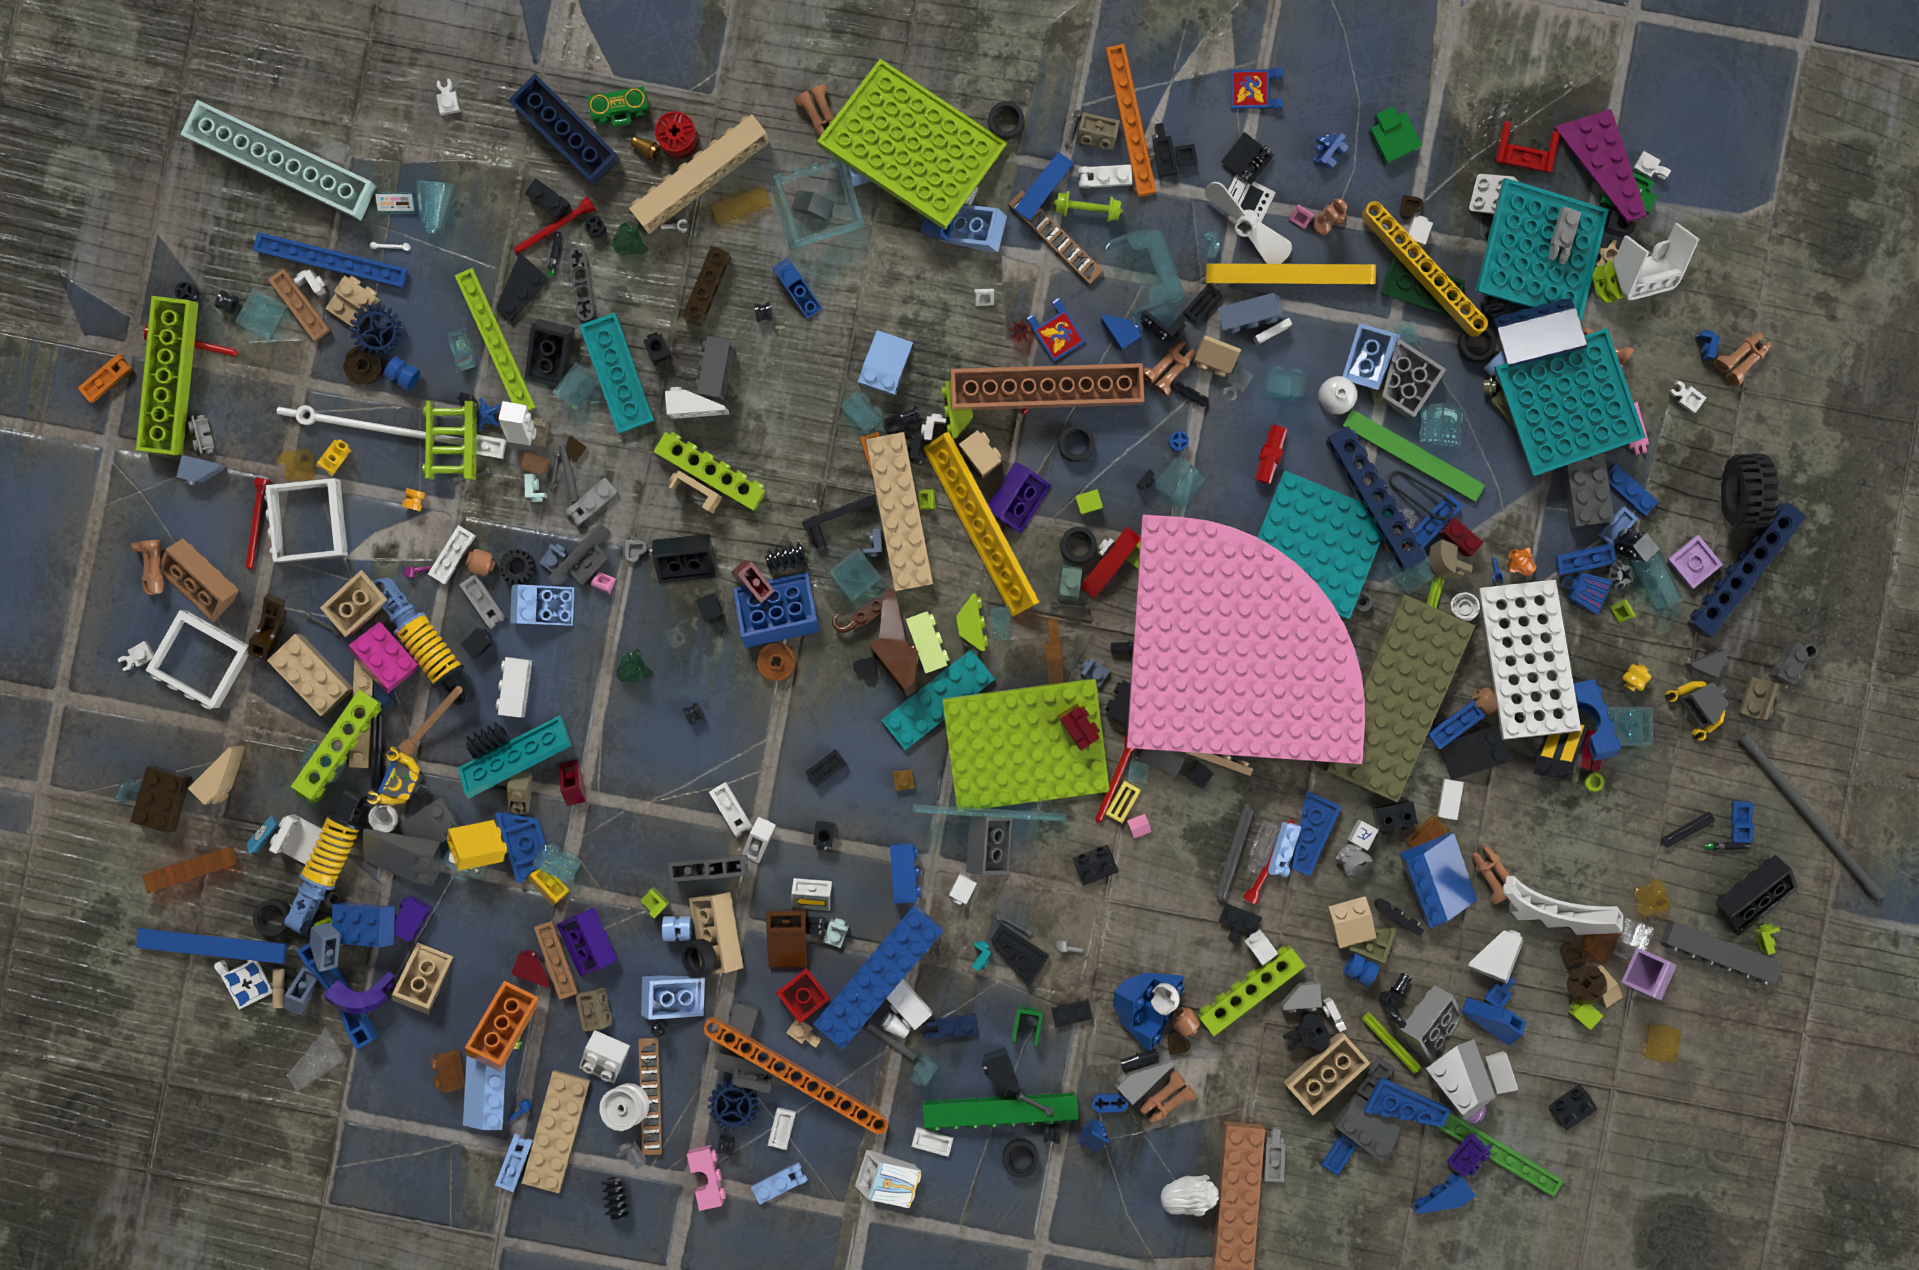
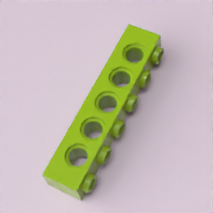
M665 432L653 451L654 453L749 509L756 510L766 493L762 489L764 485L755 480L751 483L746 480L747 475L738 470L734 473L729 470L731 466L723 461L717 463L713 460L714 456L708 452L700 453L697 451L698 447L691 442L683 443L680 441L682 437L674 432L670 434ZM682 446V454L675 456L673 453L674 448ZM692 456L699 457L697 465L693 466L690 464ZM710 465L716 467V472L713 475H707L706 469ZM726 475L732 476V482L729 485L723 484V478ZM742 485H748L749 491L745 495L739 492V488Z
M359 689L291 787L310 800L319 798L325 791L323 787L327 781L331 782L335 777L336 772L334 771L339 765L342 766L346 761L348 751L350 749L353 750L358 744L359 740L357 738L361 733L364 734L370 726L369 721L372 717L375 718L381 711L380 706L382 703ZM363 708L365 710V716L359 719L357 717V711ZM352 724L354 731L352 734L347 735L345 729L348 725ZM340 740L343 744L342 749L336 751L334 744ZM328 756L331 759V764L325 767L323 759ZM314 773H318L320 776V780L317 783H313L311 780Z
M1283 946L1276 951L1278 954L1264 965L1261 964V967L1256 971L1255 969L1249 971L1243 981L1235 982L1230 986V991L1226 994L1224 992L1219 994L1215 998L1214 1003L1211 1005L1207 1004L1199 1010V1018L1213 1036L1306 967L1290 946ZM1284 961L1285 968L1281 971L1277 970V963ZM1264 973L1270 974V979L1267 982L1261 981V976ZM1248 985L1255 986V990L1251 994L1246 993ZM1234 996L1240 998L1237 1005L1230 1004V1000ZM1218 1008H1223L1225 1011L1221 1017L1215 1016V1011Z

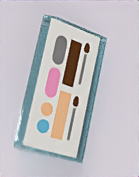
M375 192L377 214H416V194L413 192Z

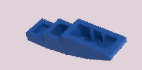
M1058 152L1015 207L1014 211L1030 222L1074 163Z

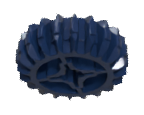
M374 303V309H371L370 305L366 304L367 311L360 307L361 315L356 312L353 315L358 320L351 319L350 321L355 326H351L349 330L356 332L351 335V338H358L354 343L356 346L362 343L361 351L367 347L369 348L368 354H371L373 349L375 350V355H379V350H382L385 355L387 354V347L390 351H393L394 348L391 344L398 346L399 342L396 339H402V335L397 333L403 332L402 327H397L402 324V320L395 321L398 314L394 313L391 316L390 314L393 310L391 307L387 312L384 311L385 304H382L381 309H377V303ZM375 315L384 316L390 322H379ZM369 316L370 326L360 331L361 322ZM374 324L381 327L379 335L372 331ZM393 328L392 336L384 342L383 333ZM363 336L374 337L378 344L367 341Z
M732 1078L730 1084L727 1080L723 1081V1086L717 1084V1090L713 1089L711 1092L713 1096L708 1098V1101L712 1102L708 1105V1109H714L709 1115H716L713 1122L716 1123L719 1120L721 1122L719 1124L720 1128L724 1124L727 1125V1131H729L731 1126H733L734 1131L738 1130V1125L742 1130L745 1129V1124L750 1126L752 1124L750 1119L755 1120L757 1116L754 1113H759L760 1110L758 1107H755L760 1105V1101L754 1100L759 1096L758 1093L752 1094L754 1089L740 1088L733 1085ZM735 1090L741 1092L742 1094H740L739 1096H734L731 1093H728L727 1091ZM721 1095L724 1097V1101L726 1103V1107L722 1111L719 1107V1098ZM746 1098L749 1102V1111L747 1114H745L744 1108L742 1107V1102ZM731 1101H733V1103L734 1101H739L736 1108L731 1107L730 1109H728L730 1107V1104L732 1103ZM728 1114H735L737 1117L740 1116V1118L731 1119L726 1116Z

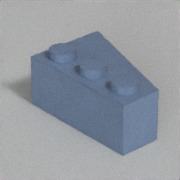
M1275 293L1218 308L1222 330L1229 332V334L1240 332L1242 328L1252 329L1258 327L1259 324H1271L1277 322V320L1285 319L1280 296Z

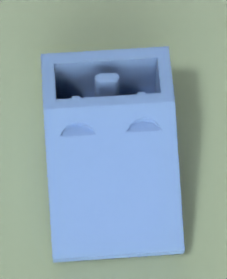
M512 585L510 623L573 626L574 587Z

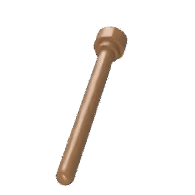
M461 686L455 687L411 738L402 741L399 745L401 752L408 756L413 754L416 750L417 742L462 693L463 689Z

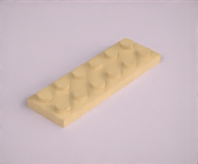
M556 1070L552 1072L522 1180L523 1184L555 1193L560 1192L591 1080Z

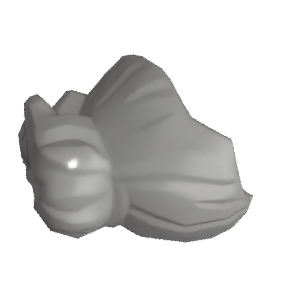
M1352 844L1344 846L1336 855V861L1343 864L1347 876L1357 877L1361 872L1368 871L1373 867L1371 856L1364 851L1356 850Z

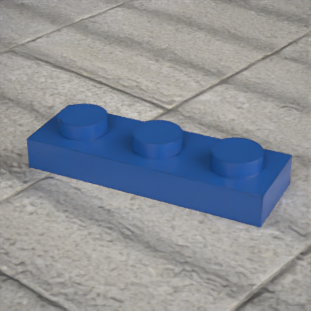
M1613 464L1607 471L1609 486L1642 516H1646L1658 503L1650 493L1617 464Z
M1450 493L1446 497L1452 501L1454 511L1449 518L1438 520L1428 514L1413 529L1416 535L1415 540L1423 548L1463 507ZM1443 498L1432 509L1431 513L1438 517L1447 516L1450 513L1451 505Z
M1612 543L1555 555L1557 573L1559 575L1611 565L1616 561L1615 549Z
M1472 700L1428 732V737L1437 750H1440L1485 717V714L1476 707L1475 700Z

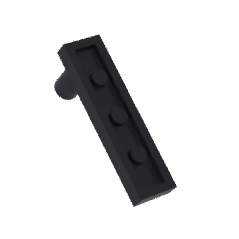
M874 494L804 519L802 520V525L804 529H809L816 549L823 547L827 544L820 528V523L875 504L876 499Z

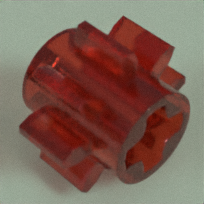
M1023 319L1018 324L1013 321L1014 328H1009V332H1013L1010 339L1016 338L1018 344L1023 339L1028 342L1027 335H1032V331H1028L1031 324L1025 325ZM1017 328L1020 330L1024 328V335H1017Z

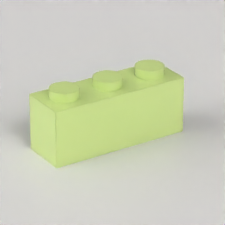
M927 611L907 618L906 621L916 649L919 652L918 654L925 673L947 666L946 662L950 660L946 650L942 651L940 643H943L940 633H935L933 628L936 625L933 614L929 615Z

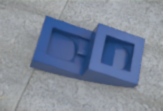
M1732 801V842L1752 843L1754 824L1752 823L1754 804L1751 801Z

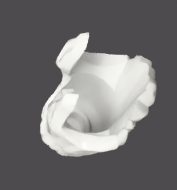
M1208 1175L1184 1176L1163 1188L1160 1197L1163 1209L1170 1214L1203 1216L1207 1210L1217 1204L1219 1200L1218 1189L1214 1186L1213 1182L1207 1181L1210 1179Z

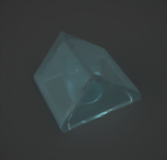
M1175 456L1152 487L1183 510L1206 479L1193 465Z

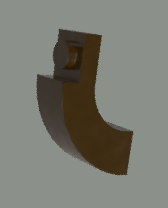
M270 594L264 597L259 625L253 636L249 639V655L266 661L272 653L286 620L285 600Z

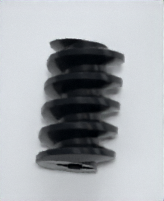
M799 541L796 548L790 543L789 550L784 545H782L781 552L775 547L773 554L767 549V555L765 556L770 574L772 573V568L779 572L780 565L786 570L787 564L791 568H794L795 562L798 566H801L802 560L807 564L804 548Z
M494 722L495 729L488 725V732L480 729V736L476 732L473 733L474 739L466 736L467 749L473 759H476L477 755L482 756L484 752H490V747L494 750L497 748V744L503 746L504 741L510 742L509 736L502 725L500 726L497 722Z
M625 1176L609 1177L601 1182L602 1185H607L606 1188L602 1189V1192L608 1193V1195L603 1197V1200L609 1201V1203L603 1206L610 1209L604 1214L610 1216L612 1220L622 1219L630 1215L629 1211H626L629 1205L625 1203L628 1197L624 1195L627 1189L623 1188L626 1185V1182L622 1180Z

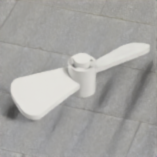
M1212 182L1206 187V197L1237 220L1235 224L1236 233L1242 237H1249L1267 264H1281L1290 255L1292 250L1291 242L1259 222V217L1255 211H1244L1223 184Z

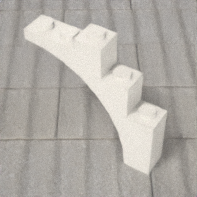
M1506 876V884L1503 886L1505 896L1511 901L1510 911L1517 920L1540 919L1547 928L1570 927L1576 935L1622 933L1623 914L1617 906H1586L1556 900L1531 890L1515 876Z

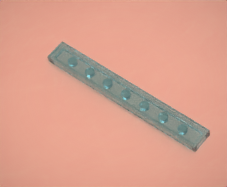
M911 803V811L915 813L1066 821L1067 815L1061 812Z

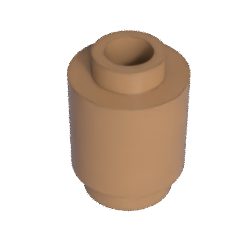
M526 451L525 454H521L519 465H521L522 470L540 475L541 473H546L549 459H545V456Z

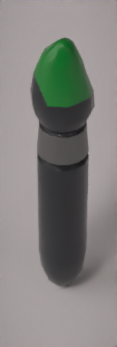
M560 231L556 233L553 241L550 260L547 266L548 277H552L556 271V263L562 241Z
M1710 842L1704 845V848L1712 851L1717 849H1748L1751 847V844L1746 842Z

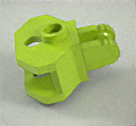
M1614 261L1596 266L1592 276L1596 295L1604 304L1624 298L1613 267Z

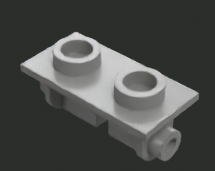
M205 415L197 416L196 420H194V416H191L188 428L190 433H194L195 440L192 441L194 451H198L199 457L202 456L203 451L206 454L214 453L213 449L215 447L212 436L203 435V433L210 432L208 419L205 418Z

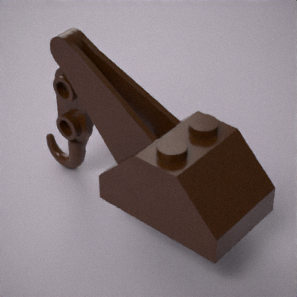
M889 588L883 592L882 598H873L856 610L849 623L845 626H839L837 623V618L840 616L839 613L834 615L832 625L836 631L847 633L852 629L866 626L881 614L880 636L869 645L871 653L906 698H908L916 691L919 671L918 658L920 657L913 644L909 645L905 640L895 590Z

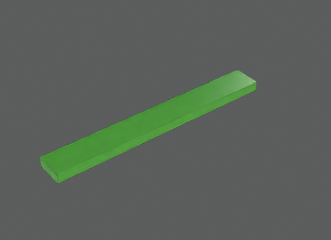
M1353 409L1342 425L1344 428L1349 426L1359 437L1473 502L1477 501L1485 487L1481 482Z
M1452 1113L1449 1114L1443 1127L1435 1126L1461 1142L1470 1133H1473L1486 1146L1491 1145L1493 1147L1489 1151L1491 1153L1489 1159L1555 1197L1563 1183L1561 1178Z

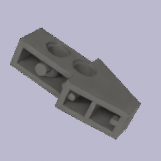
M747 855L712 856L674 860L668 863L670 882L708 880L749 874Z

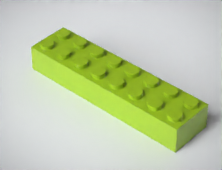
M151 296L136 450L183 455L199 304L197 302Z

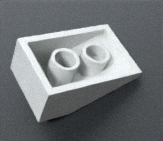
M671 387L670 391H665L667 415L672 419L729 415V410L724 405L687 390H682V387Z

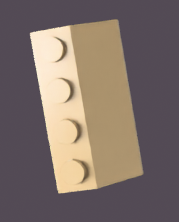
M730 892L689 898L695 938L709 941L716 954V966L710 974L728 973L743 968ZM698 951L700 966H702L701 956Z

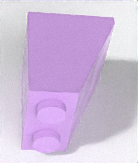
M1637 947L1621 983L1662 1000L1677 965Z

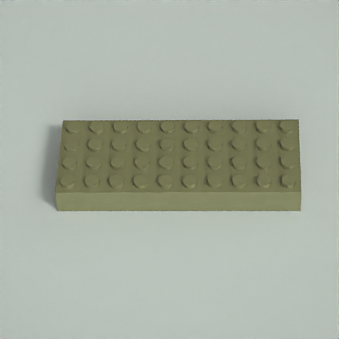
M1400 595L1362 680L1365 697L1362 764L1326 762L1323 770L1387 799L1398 802L1475 625L1407 595Z

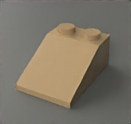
M361 570L320 608L340 632L347 637L356 634L367 624L388 599L364 571Z
M243 746L229 747L188 789L204 805L223 802L229 796L227 793L232 789L245 748Z
M417 942L393 991L392 1000L429 1015L453 956Z

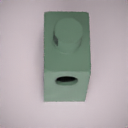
M1062 564L1058 592L1059 601L1077 603L1082 568L1080 566Z

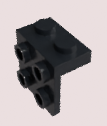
M1144 310L1140 316L1141 324L1148 330L1150 328L1156 332L1155 335L1163 342L1165 340L1170 342L1174 336L1178 338L1187 326L1184 324L1187 318L1182 314L1178 316L1169 328L1147 310Z

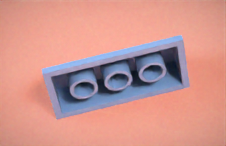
M467 1056L463 1126L481 1130H502L506 1063L502 1070L498 1071Z

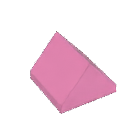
M1298 204L1289 220L1305 229L1314 214Z
M598 572L592 580L591 586L610 595L616 579Z
M1145 814L1127 820L1133 838L1152 832Z

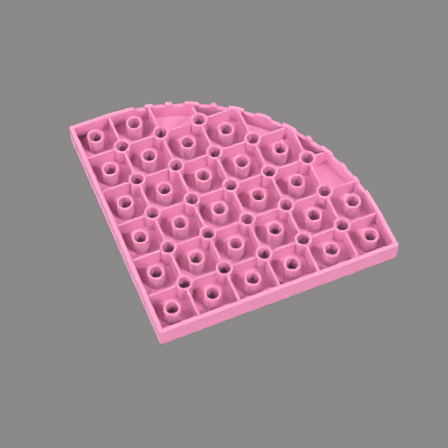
M1142 515L1126 747L1362 764L1365 730V697L1362 674L1347 629L1333 604L1317 583L1298 564L1278 549L1236 528L1208 520Z

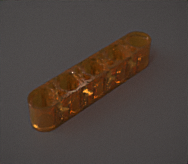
M233 846L143 874L142 878L147 893L237 865L238 862Z

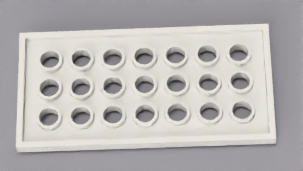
M1556 580L1479 588L1478 593L1502 740L1581 731ZM1536 596L1543 599L1544 604L1542 606L1535 604L1534 598ZM1518 598L1522 599L1525 603L1524 608L1517 607L1515 600ZM1503 601L1506 605L1505 610H1499L1496 607V602ZM1538 615L1545 616L1547 623L1544 625L1540 624L1537 620ZM1519 617L1527 619L1528 625L1526 627L1519 625ZM1501 619L1508 621L1509 627L1507 629L1500 627L1499 621ZM1541 634H1547L1550 637V642L1543 643L1540 639ZM1522 636H1528L1531 639V644L1524 645L1521 641ZM1503 638H1509L1512 646L1509 648L1505 647L1502 644ZM1545 652H1549L1552 654V662H1547L1544 660L1543 656ZM1525 655L1533 656L1534 663L1527 664L1524 660ZM1506 657H1512L1515 660V665L1508 666L1505 662ZM1548 671L1556 674L1555 681H1550L1547 678ZM1529 673L1536 675V683L1528 681L1527 676ZM1510 675L1517 677V685L1509 683L1508 678ZM1551 690H1556L1559 693L1558 700H1553L1550 697ZM1532 692H1537L1540 695L1539 702L1532 701ZM1513 694L1520 696V704L1512 702L1511 697ZM1554 709L1562 711L1563 716L1561 719H1556L1553 716ZM1535 711H1540L1543 714L1542 721H1537L1534 718ZM1516 713L1524 716L1523 723L1515 721L1514 716Z

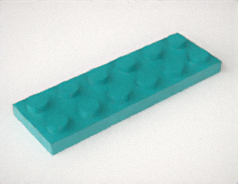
M612 313L579 325L617 433L621 434L654 422L653 414L617 314Z
M971 649L881 721L903 749L906 750L945 719L943 698L977 694L995 678Z
M561 715L516 737L503 746H499L458 767L465 796L469 799L572 746Z

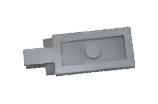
M1271 1127L1270 1137H1266L1264 1182L1284 1183L1286 1144L1284 1143V1138H1280L1279 1127Z

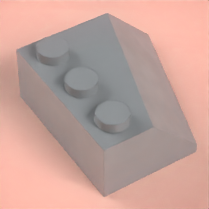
M1397 338L1382 398L1396 412L1411 421L1415 418L1446 369Z
M1434 985L1425 994L1422 1002L1414 1008L1411 1016L1405 1020V1027L1400 1028L1410 1048L1431 1065L1435 1062L1434 1058L1438 1051L1442 1052L1445 1048V1038L1447 1035H1452L1463 1014L1453 995Z
M1474 1039L1457 1045L1426 1068L1429 1076L1464 1120L1496 1098Z

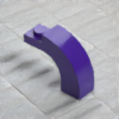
M388 972L374 987L363 992L352 991L337 980L324 993V997L328 1003L340 1011L352 1014L367 1013L387 1002V996L384 993H389L394 988L395 976Z

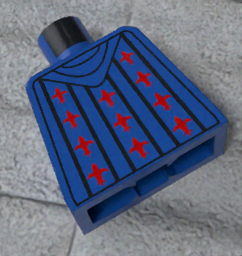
M1579 573L1575 579L1565 576L1561 586L1570 590L1567 596L1568 600L1588 613L1597 615L1613 581Z

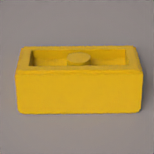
M544 863L527 878L552 906L557 904L570 891Z

